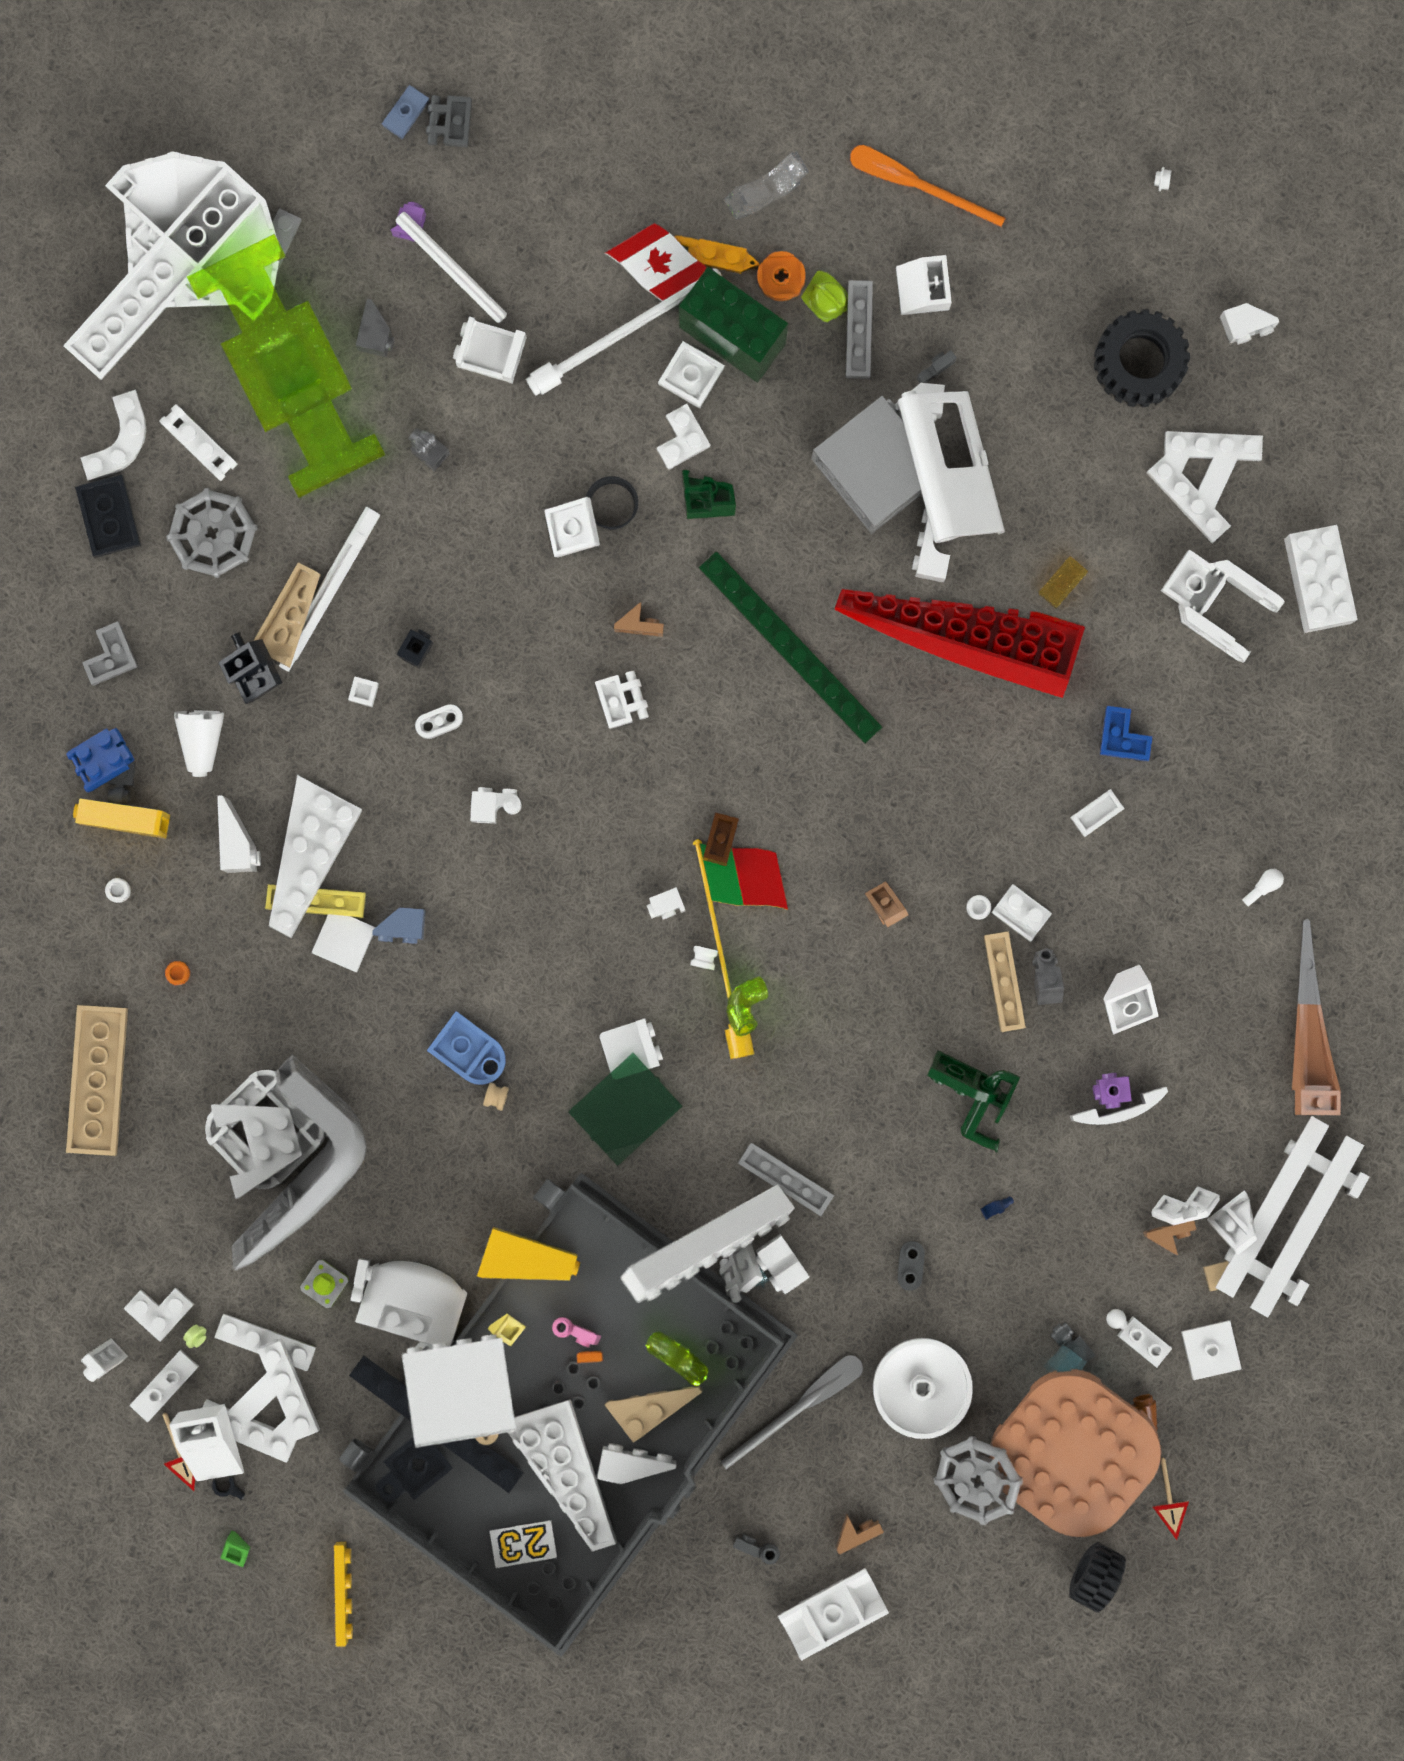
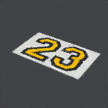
M551 1520L490 1531L496 1568L557 1558Z

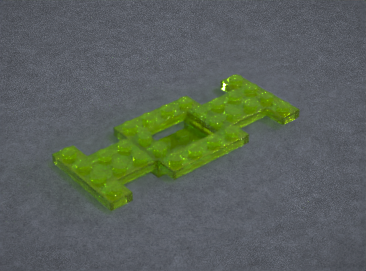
M275 234L187 276V279L198 300L221 290L242 333L221 343V346L264 431L268 432L288 422L309 466L288 476L298 498H301L386 455L375 433L354 444L352 443L331 400L353 389L309 301L286 311L265 270V267L286 257Z

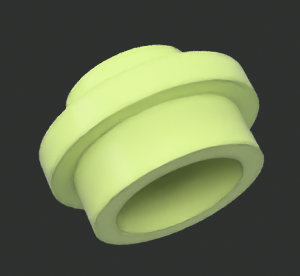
M197 1324L192 1326L183 1337L186 1341V1346L189 1348L199 1347L206 1339V1329L203 1326L199 1327Z

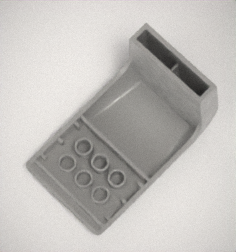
M293 1054L275 1072L278 1090L328 1135L329 1140L313 1160L232 1245L234 1270L253 1263L306 1224L349 1181L364 1161L366 1143L359 1118L341 1097Z

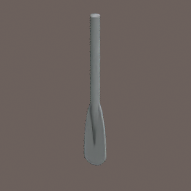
M852 1355L845 1356L804 1393L799 1402L720 1461L725 1469L736 1463L803 1410L821 1403L859 1378L863 1371L861 1361Z

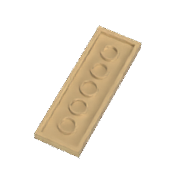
M77 1005L66 1153L117 1156L128 1008Z

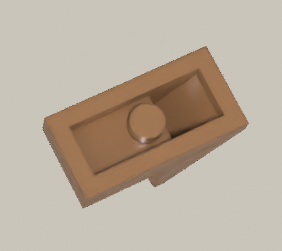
M639 603L614 624L615 632L663 637L664 624H660L658 619L646 618L645 622H640L642 603Z
M886 881L865 893L883 925L885 924L889 927L908 916L905 907Z
M1193 1220L1177 1225L1170 1224L1144 1231L1143 1234L1144 1237L1171 1253L1178 1255L1173 1236L1176 1235L1177 1239L1191 1236L1190 1231L1197 1229Z
M846 1514L836 1545L839 1555L884 1533L879 1521L867 1520L860 1524V1529L856 1531L848 1514Z

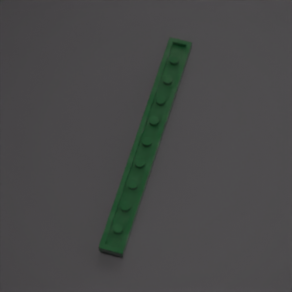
M717 551L699 567V570L864 744L883 728Z

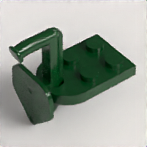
M938 1050L927 1076L939 1085L945 1084L953 1088L959 1095H967L975 1099L962 1124L961 1134L966 1139L998 1153L1000 1139L997 1138L996 1140L977 1132L976 1129L989 1104L999 1108L994 1121L997 1124L999 1123L1019 1082L1020 1076L1006 1070H999L989 1076ZM1001 1080L1011 1084L1006 1093L1001 1092L999 1085Z

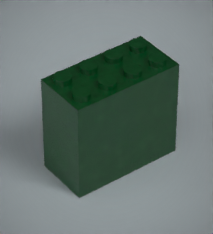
M709 267L706 268L679 306L680 329L757 383L786 345L788 323Z

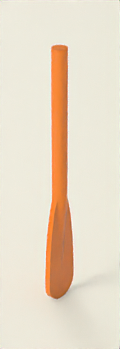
M859 145L851 152L850 160L852 165L863 172L896 184L916 187L1002 227L1005 221V217L918 178L913 172L897 161L866 145Z

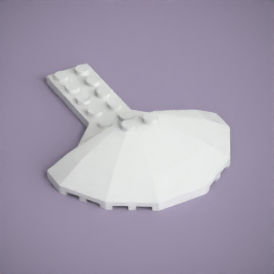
M170 152L162 156L122 166L105 186L124 203L128 274L64 344V347L102 380L166 308L236 305L250 319L255 321L272 302L281 254L266 200L222 161Z

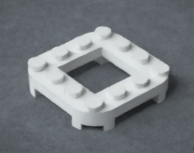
M273 1070L254 1072L220 1104L256 1106L268 1096L278 1107L290 1109L293 1123L299 1129L296 1135L302 1157L255 1187L258 1189H269L282 1183L319 1148L326 1134L278 1090L276 1071ZM211 1111L205 1126L208 1143L239 1174L255 1170L249 1146L232 1129L238 1122L216 1127L213 1112Z

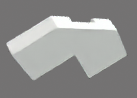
M1197 1186L1186 1203L1163 1195L1153 1208L1152 1217L1172 1225L1206 1218L1220 1201L1219 1194Z

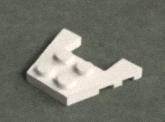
M211 1105L216 1127L242 1121L255 1170L230 1177L236 1199L242 1197L302 1157L289 1108Z

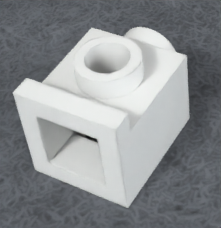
M677 888L649 898L651 904L647 905L652 919L659 916L663 920L676 915L675 910L680 909L681 913L685 912Z

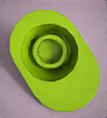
M817 271L801 298L818 318L824 322H829L847 311L848 293L831 275L826 272Z

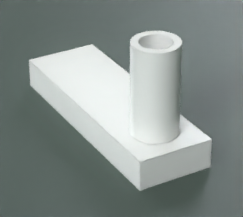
M111 1338L89 1352L81 1360L87 1366L83 1374L88 1380L94 1382L97 1378H100L123 1362L128 1356Z

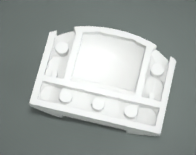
M392 1261L373 1265L372 1278L367 1283L355 1322L426 1344L447 1343V1347L451 1346L467 1292L464 1289L462 1290L454 1279L447 1274L424 1264L409 1261Z

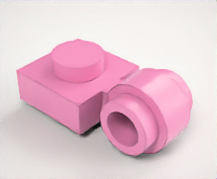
M558 1318L552 1326L556 1336L565 1338L572 1335L577 1337L575 1342L586 1347H590V1344L598 1345L601 1335L573 1324L568 1318ZM562 1323L566 1325V1330L564 1332L560 1330V1325Z

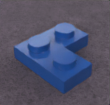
M1106 706L1100 755L1149 761L1152 736L1128 733L1131 709Z

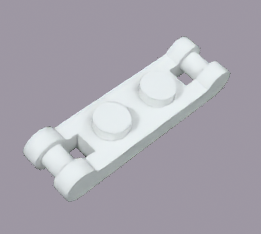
M175 404L171 408L172 412L167 417L163 416L159 422L218 480L222 481L226 477L224 474L230 468L234 469L238 464ZM180 418L184 423L177 429L173 424ZM220 457L223 462L216 467L213 463Z

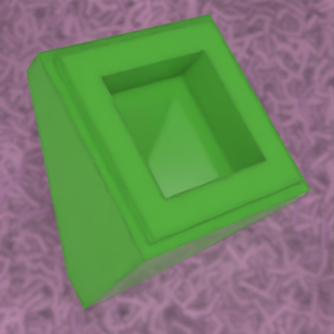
M231 1531L226 1540L221 1559L244 1567L250 1546L236 1532Z

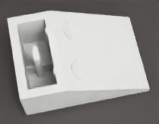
M225 1404L177 1413L170 1423V1429L177 1450L197 1481L244 1473Z

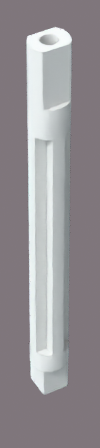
M365 507L312 599L290 668L277 662L276 665L289 672L295 660L298 659L378 521L380 514Z

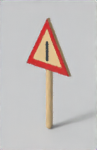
M163 1413V1418L165 1420L171 1439L175 1446L173 1435L170 1429L171 1422L167 1413ZM175 1446L179 1458L166 1462L164 1465L194 1491L195 1477Z
M1162 1457L1160 1460L1168 1504L1153 1506V1509L1177 1540L1189 1501L1173 1503L1166 1460Z

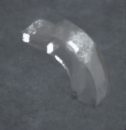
M792 152L766 175L753 182L737 186L724 198V201L735 220L747 217L790 193L801 184L800 180L809 171L798 152Z

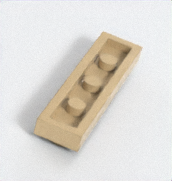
M1009 931L985 935L984 942L1000 1031L1005 1032L1026 1028Z

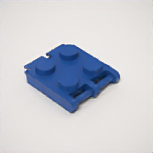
M106 728L66 754L68 759L73 761L77 776H81L86 792H92L130 769L128 764L135 760L117 728L111 731Z

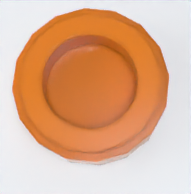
M181 961L170 963L165 970L166 979L173 985L185 984L190 978L189 966Z

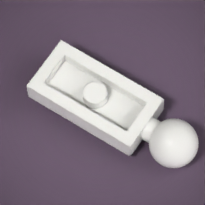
M1113 1309L1107 1314L1106 1320L1108 1325L1114 1329H1122L1117 1336L1155 1367H1158L1172 1348L1133 1316L1127 1322L1126 1315L1122 1310Z

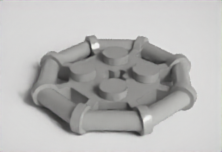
M204 488V491L181 504L177 503L170 532L166 538L182 563L181 567L184 570L190 569L212 575L214 578H220V575L239 564L247 563L255 531H258V528L244 507L241 497H233L212 491L210 488ZM206 501V509L195 515L188 512L190 509ZM212 501L230 506L226 511L212 508ZM235 510L244 525L242 527H236L231 518V514ZM185 515L190 519L187 525V532L179 534ZM208 528L218 529L219 532L216 533V539L206 538ZM238 533H245L239 551L234 547ZM180 540L189 541L194 550L190 556H188ZM229 552H233L236 555L219 565L218 558ZM199 555L212 559L213 566L195 560Z
M970 1436L968 1440L949 1448L944 1447L941 1450V1460L937 1475L934 1477V1484L938 1485L952 1513H959L980 1522L981 1525H987L988 1522L1007 1514L1012 1515L1016 1511L1015 1503L1020 1485L1023 1484V1478L1016 1472L1006 1454L1007 1450L979 1441L975 1436ZM968 1450L971 1453V1456L966 1459L958 1456V1454ZM979 1451L987 1455L993 1456L995 1458L991 1459L989 1457L979 1454ZM950 1462L956 1466L954 1475H947ZM997 1462H1000L1007 1476H1004L1003 1472L1000 1474ZM977 1475L981 1476V1481L984 1484L976 1483L974 1478ZM948 1484H954V1490L960 1496L958 1500ZM1004 1485L1010 1486L1007 1498L1002 1494ZM965 1500L975 1505H978L979 1511L968 1506H965L962 1503ZM994 1501L1001 1505L988 1511L987 1506Z

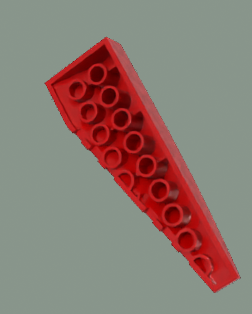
M841 589L834 610L868 627L948 661L1063 698L1085 630L1084 626L1040 612L1030 611V619L1018 617L1019 610L1008 609V614L994 611V607L991 606L973 608L972 604L932 600L930 603L922 602L920 598L914 597L905 600L896 599V595L886 594V596L879 597L874 596L872 592Z

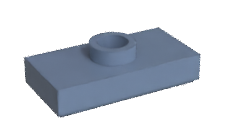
M409 85L382 122V126L403 139L429 103V98Z

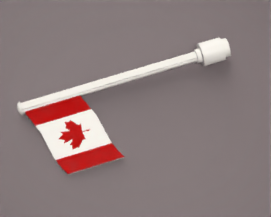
M655 223L607 251L605 255L621 264L644 289L662 302L562 363L552 366L548 362L530 373V377L526 381L534 395L536 396L540 393L543 395L562 383L560 378L563 377L564 373L680 304L707 267L691 256L668 231ZM713 268V269H712L713 271H715L716 273H718L720 276H722L721 273H720V271H719L718 269H716V268Z

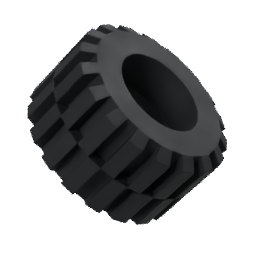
M1099 1542L1094 1543L1085 1552L1073 1574L1069 1587L1070 1599L1096 1613L1102 1611L1110 1603L1122 1581L1126 1567L1125 1556Z

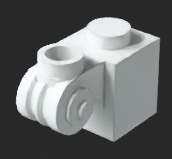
M479 787L478 792L472 791L470 821L473 823L496 824L497 811L501 807H504L508 814H517L522 806L520 799L517 797V790L502 789V793H495L493 788Z

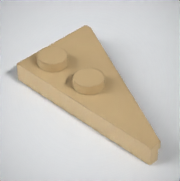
M690 1386L680 1390L654 1392L645 1396L637 1395L627 1399L608 1400L605 1406L634 1443L702 1393L703 1389L700 1386Z

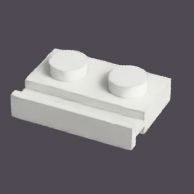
M1014 884L1011 885L991 912L1029 942L1033 940L1052 914Z

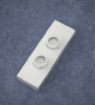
M180 1350L130 1404V1407L145 1421L149 1422L199 1366Z

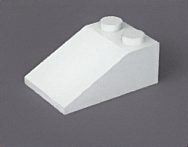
M218 796L220 870L227 873L257 871V866L261 865L260 851L256 850L255 844L231 801L224 796Z

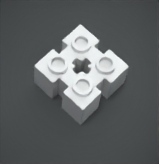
M778 1234L756 1250L758 1256L755 1260L763 1271L767 1269L770 1271L772 1276L769 1279L777 1292L782 1290L784 1294H787L810 1278L781 1234Z

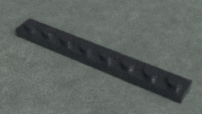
M363 1355L349 1376L412 1422L407 1386ZM476 1438L441 1443L507 1493L511 1492L524 1473L489 1446L480 1444Z

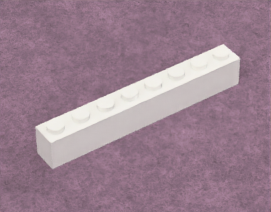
M777 1184L630 1266L621 1279L638 1303L646 1298L650 1301L661 1293V1289L666 1287L669 1290L680 1282L679 1279L684 1276L686 1279L694 1276L699 1271L698 1268L702 1266L705 1269L710 1267L717 1261L719 1256L722 1255L723 1258H726L736 1250L735 1247L741 1245L743 1248L750 1244L756 1235L763 1237L772 1230V1226H782L789 1221L790 1217L788 1215L795 1208Z

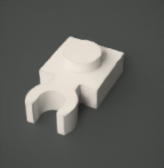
M360 1258L358 1260L351 1301L361 1302L366 1281H371L374 1266H370L371 1260Z

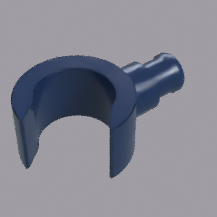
M1009 1196L1006 1199H999L980 1208L985 1220L995 1214L1003 1213L1009 1205L1014 1203V1200Z

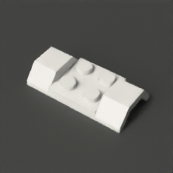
M864 1568L799 1602L798 1605L779 1614L778 1618L785 1627L802 1661L887 1615L889 1612L870 1575Z

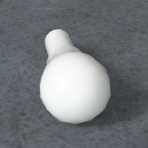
M1275 868L1266 870L1255 885L1256 888L1246 895L1242 901L1249 907L1261 895L1264 896L1280 888L1284 881L1281 871Z

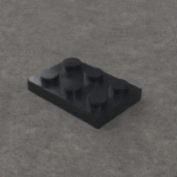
M123 475L75 487L94 558L142 546Z

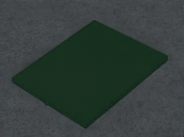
M632 1052L576 1103L568 1113L588 1133L590 1139L595 1141L618 1166L683 1106L660 1082V1078L656 1077Z

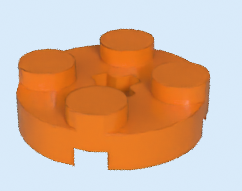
M778 251L771 253L761 262L758 268V285L763 294L772 300L787 301L797 297L805 284L806 274L804 265L789 252ZM781 270L784 271V275H788L784 282H779V279L774 277Z

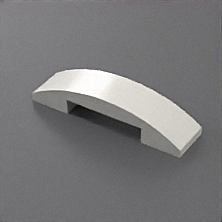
M1161 1087L1141 1093L1142 1104L1099 1117L1096 1109H1090L1070 1115V1118L1075 1122L1097 1125L1125 1121L1152 1108L1167 1094L1168 1090L1167 1087Z

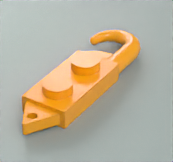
M674 236L682 246L688 247V252L691 256L707 267L742 274L743 271L759 266V263L747 253L746 248L704 239Z

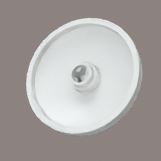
M930 1338L910 1339L893 1347L880 1361L873 1379V1396L879 1413L894 1430L912 1438L929 1439L949 1432L964 1418L972 1399V1379L964 1360L947 1344Z

